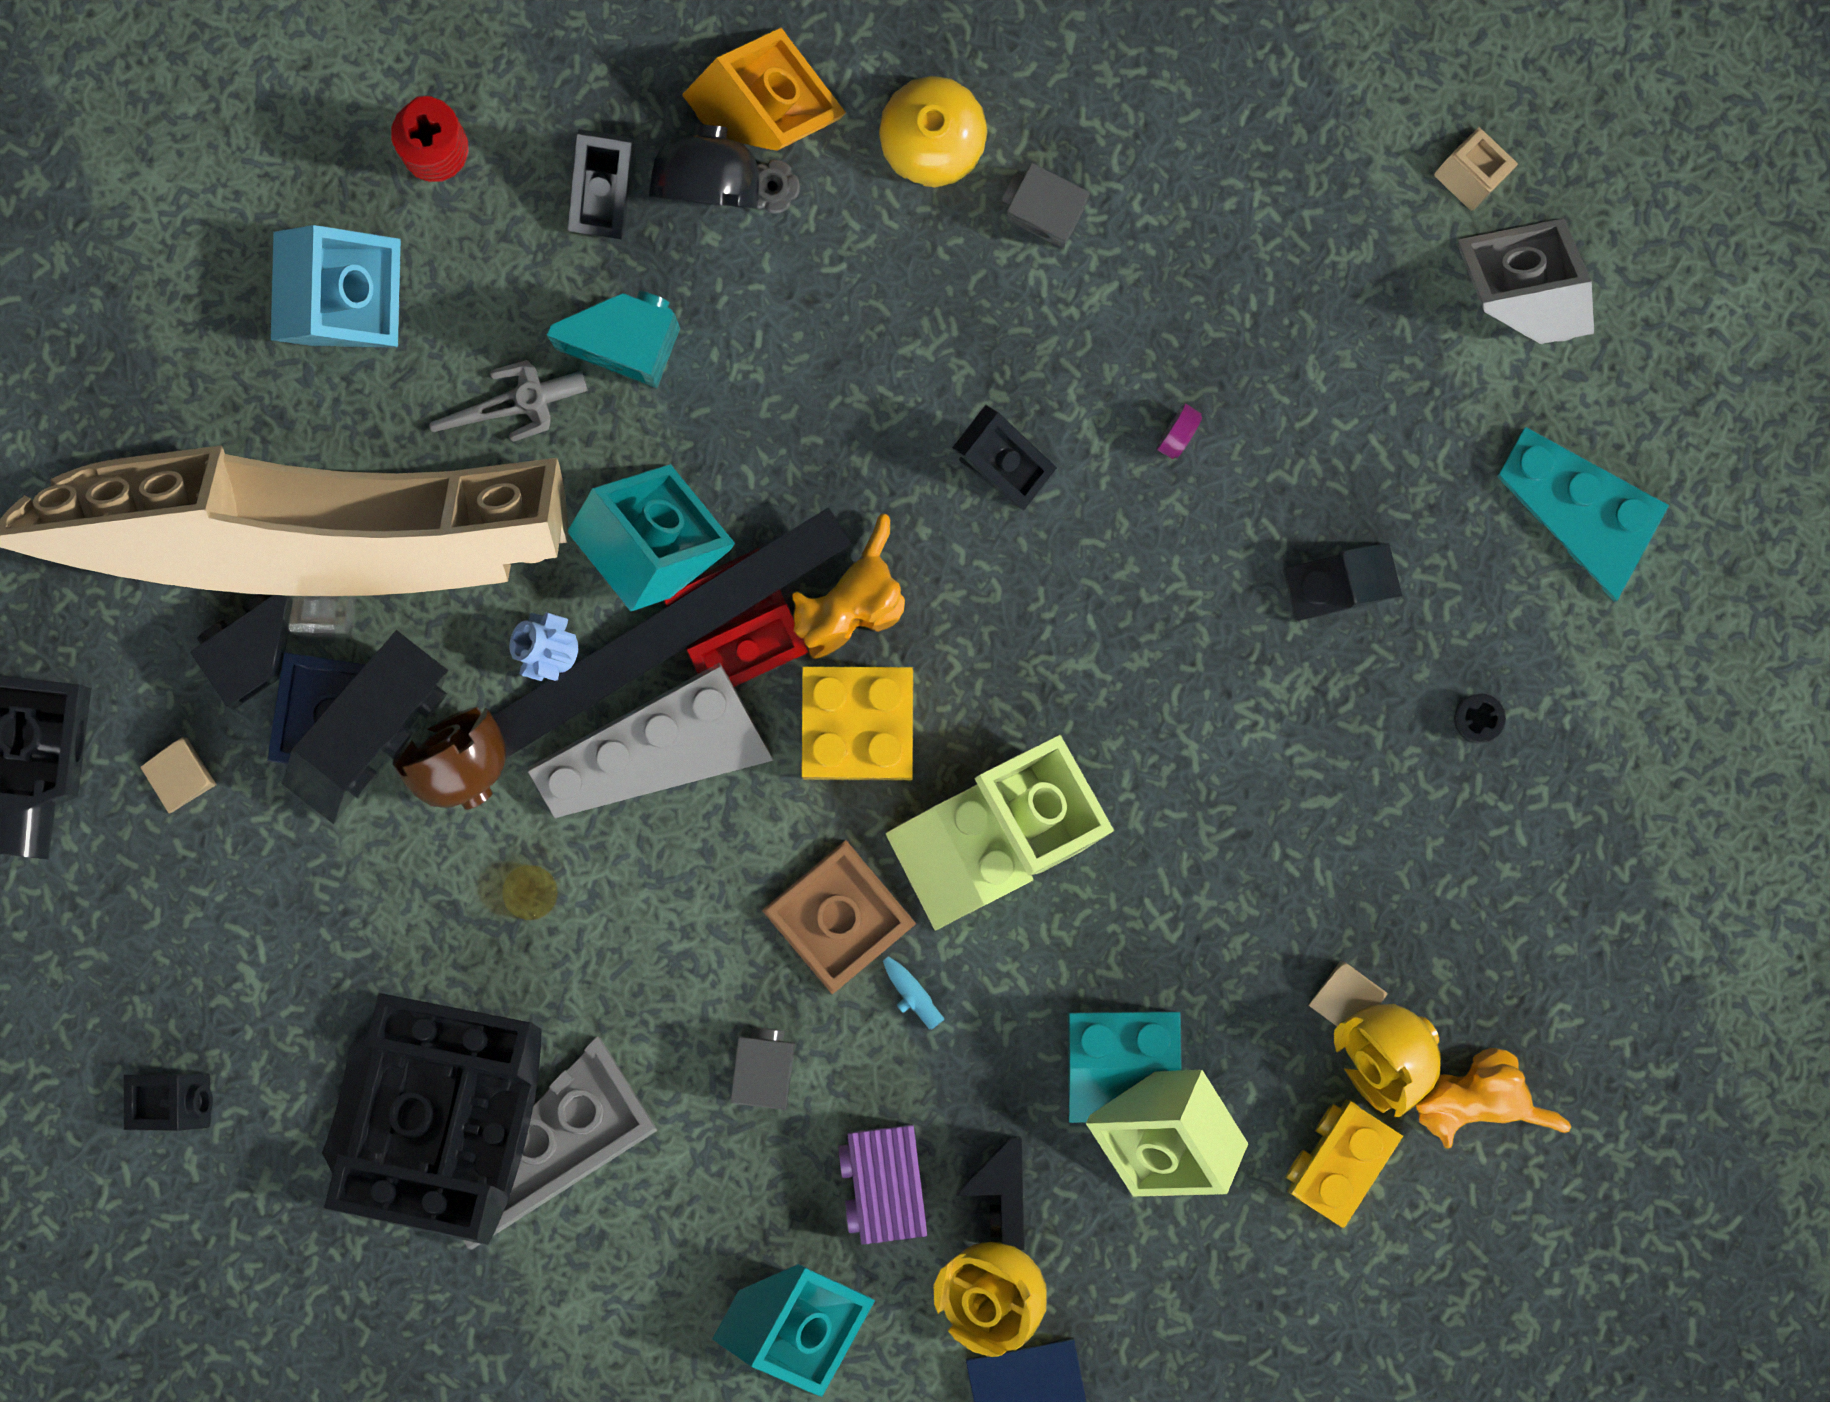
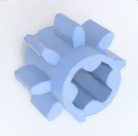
M548 612L544 616L530 613L529 621H522L515 627L510 638L509 648L512 659L523 662L520 668V675L540 681L543 678L556 681L558 680L559 673L566 672L572 667L578 653V642L575 634L565 632L568 623L567 618Z

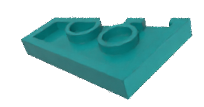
M1527 427L1522 429L1497 475L1541 524H1544L1562 543L1580 566H1583L1602 586L1603 591L1614 602L1618 601L1669 507L1668 504Z

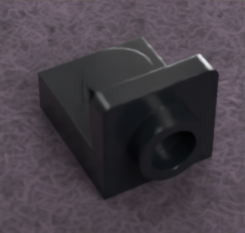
M208 1073L124 1075V1130L181 1131L210 1127L213 1095L210 1090V1075Z

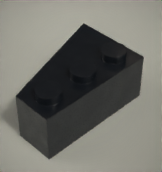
M396 630L292 749L282 784L334 824L355 797L357 799L361 798L373 784L379 774L376 770L388 756L392 759L395 758L413 735V732L409 729L418 717L422 715L428 719L442 703L447 693L441 688L448 670Z

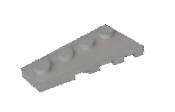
M718 663L528 767V773L554 818L773 761V756L721 663Z
M599 1036L584 1049V1054L567 1071L564 1070L549 1086L550 1089L533 1106L519 1169L494 1235L658 1131ZM463 1240L469 1249H474L480 1245V1243Z

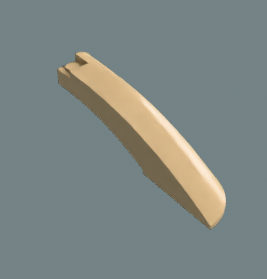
M222 445L113 459L76 468L50 479L51 487L40 491L33 501L24 495L0 519V547L36 558L114 576L167 585L285 596L387 595L508 582L511 563H537L544 559L557 558L559 543H567L568 534L566 497L558 458L444 472L398 474L340 472L287 466L227 455L224 453Z

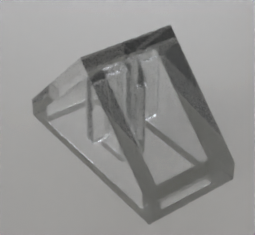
M294 596L289 620V631L299 637L355 639L356 596Z

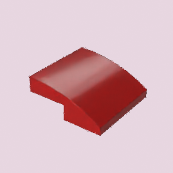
M757 548L699 575L670 599L664 600L666 606L668 607L761 548ZM780 589L686 647L698 674L721 663L734 687L808 653L803 639L799 638L794 632L795 622Z

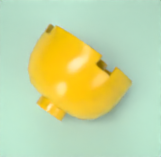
M936 76L912 80L897 90L882 111L879 128L883 155L898 175L914 183L934 188L956 183L973 171L984 152L987 137V124L983 108L971 91L952 79Z
M1396 1004L1370 1005L1342 1021L1334 1030L1336 1052L1338 1053L1343 1048H1346L1348 1055L1358 1069L1344 1068L1345 1072L1361 1096L1380 1112L1385 1113L1393 1108L1396 1110L1394 1117H1400L1415 1107L1434 1088L1440 1076L1439 1036L1435 1027L1425 1017H1418L1410 1010Z
M1001 1242L973 1244L963 1250L940 1269L934 1283V1305L937 1313L939 1314L944 1310L946 1317L952 1323L948 1332L956 1341L972 1352L989 1357L1002 1356L1006 1351H1016L1034 1335L1046 1312L1047 1287L1041 1270L1030 1256L1014 1246L1005 1245Z

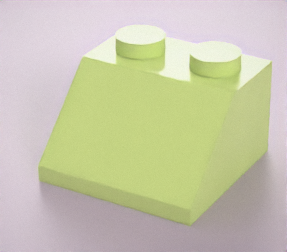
M1061 735L974 778L1029 876L1042 873L1071 858L1114 831Z
M978 784L885 833L935 931L1034 880L1032 875L1029 876Z
M1203 1070L1154 1072L1089 1115L1086 1125L1133 1197L1227 1194L1248 1146V1142Z

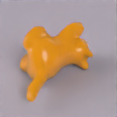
M882 513L878 516L873 533L860 559L850 566L837 585L826 596L808 598L799 592L792 594L796 606L794 610V632L799 638L804 639L812 659H819L839 649L850 639L853 631L858 626H865L879 632L893 626L903 614L905 599L901 595L900 584L891 578L887 564L880 557L881 551L890 535V518L887 514Z
M1489 1048L1476 1054L1473 1057L1470 1071L1464 1077L1447 1074L1440 1075L1431 1092L1416 1104L1419 1112V1123L1426 1126L1433 1135L1438 1136L1447 1149L1452 1147L1456 1131L1466 1123L1471 1122L1509 1123L1522 1120L1527 1123L1549 1127L1562 1133L1569 1132L1571 1129L1569 1121L1557 1112L1533 1106L1532 1096L1525 1083V1076L1519 1070L1517 1057L1507 1050Z

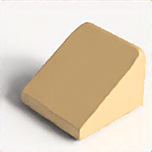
M1479 127L1446 159L1434 176L1469 210L1473 211L1513 171L1518 163Z
M181 737L140 767L169 814L217 785L191 742L185 737Z
M1340 961L1308 1006L1335 1026H1338L1357 1011L1370 1005H1380L1388 993L1349 964Z

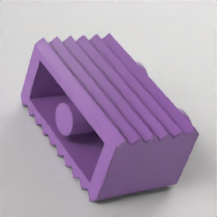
M914 1124L848 1132L849 1144L838 1145L842 1178L853 1177L856 1199L845 1200L849 1233L860 1232L861 1244L927 1236Z

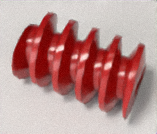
M417 96L396 114L391 126V141L397 154L415 177L427 182H443L454 177L464 167L469 154L468 138L456 114L444 101L432 96ZM435 134L432 137L433 145L426 147L428 145V136Z

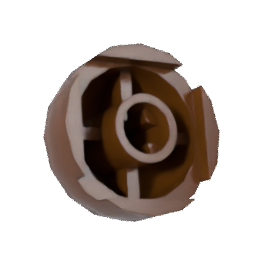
M473 707L455 713L431 726L427 730L435 732V734L430 736L419 748L411 740L393 760L392 765L403 783L420 800L430 806L450 808L462 804L465 810H469L484 803L492 796L493 792L490 786L500 777L506 760L505 741L489 710L485 708L481 713L478 707Z

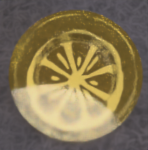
M526 865L515 869L508 875L504 882L502 893L504 903L513 915L525 920H537L545 917L554 909L558 901L559 890L555 878L549 871L539 866Z

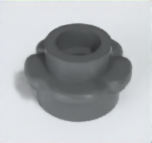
M770 160L766 165L757 164L759 169L757 209H766L772 214L784 212L790 207L792 199H796L799 195L800 183L798 177L792 175L791 167L780 160ZM776 182L778 184L777 190H768V183Z

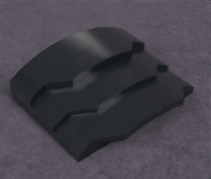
M379 993L369 1031L349 1046L338 1104L322 1151L333 1173L324 1208L488 1245L508 1202L524 1151L537 1088L542 1029L531 1022Z

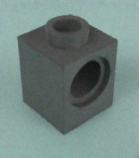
M1032 163L1025 176L1018 172L1015 173L1003 196L1002 202L1010 205L1007 210V221L1064 249L1089 201L1091 192Z
M752 1027L751 1037H739L731 1103L781 1110L787 1109L795 1043L784 1041L785 1031Z

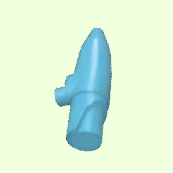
M889 956L883 960L890 980L903 998V1000L896 1004L902 1013L911 1008L929 1030H932L945 1020L933 1005L928 993L905 967Z

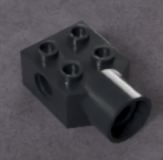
M0 675V854L49 860L55 807L78 797L92 688L80 684Z

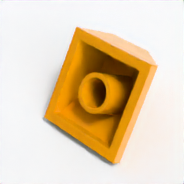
M782 28L717 57L682 94L704 125L727 127L728 139L775 151L838 121L846 114Z

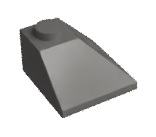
M1564 218L1458 239L1460 253L1485 313L1539 344L1567 341L1574 337L1594 334L1592 281Z

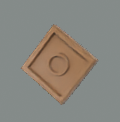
M846 840L762 910L832 995L916 925L914 920Z

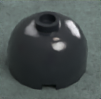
M695 124L694 135L675 136L663 145L656 156L651 174L649 197L757 209L759 169L754 155L743 143L727 138V127Z

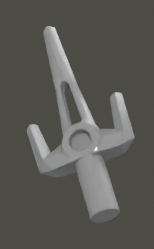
M528 360L493 369L490 372L493 379L519 375L518 386L515 389L430 422L429 427L432 432L494 418L521 413L527 414L533 422L510 433L509 437L514 442L549 430L551 416L547 403L586 392L588 388L582 370L540 383L536 368ZM510 399L515 401L513 407L485 414L482 413V410Z

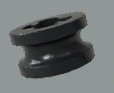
M1483 693L1469 696L1461 701L1454 715L1455 728L1459 735L1468 742L1476 744L1486 743L1498 737L1504 729L1506 722L1505 709L1500 701L1491 695ZM1482 704H1485L1492 710L1487 716H1494V725L1492 728H1481L1477 734L1467 726L1472 723V720H1465L1466 711L1468 709L1477 710Z

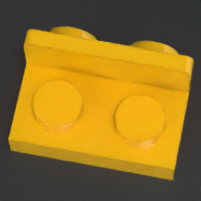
M1347 1099L1341 1108L1335 1104L1328 1108L1315 1130L1322 1135L1311 1154L1302 1150L1285 1177L1293 1182L1287 1190L1288 1193L1342 1228H1345L1403 1138V1135Z

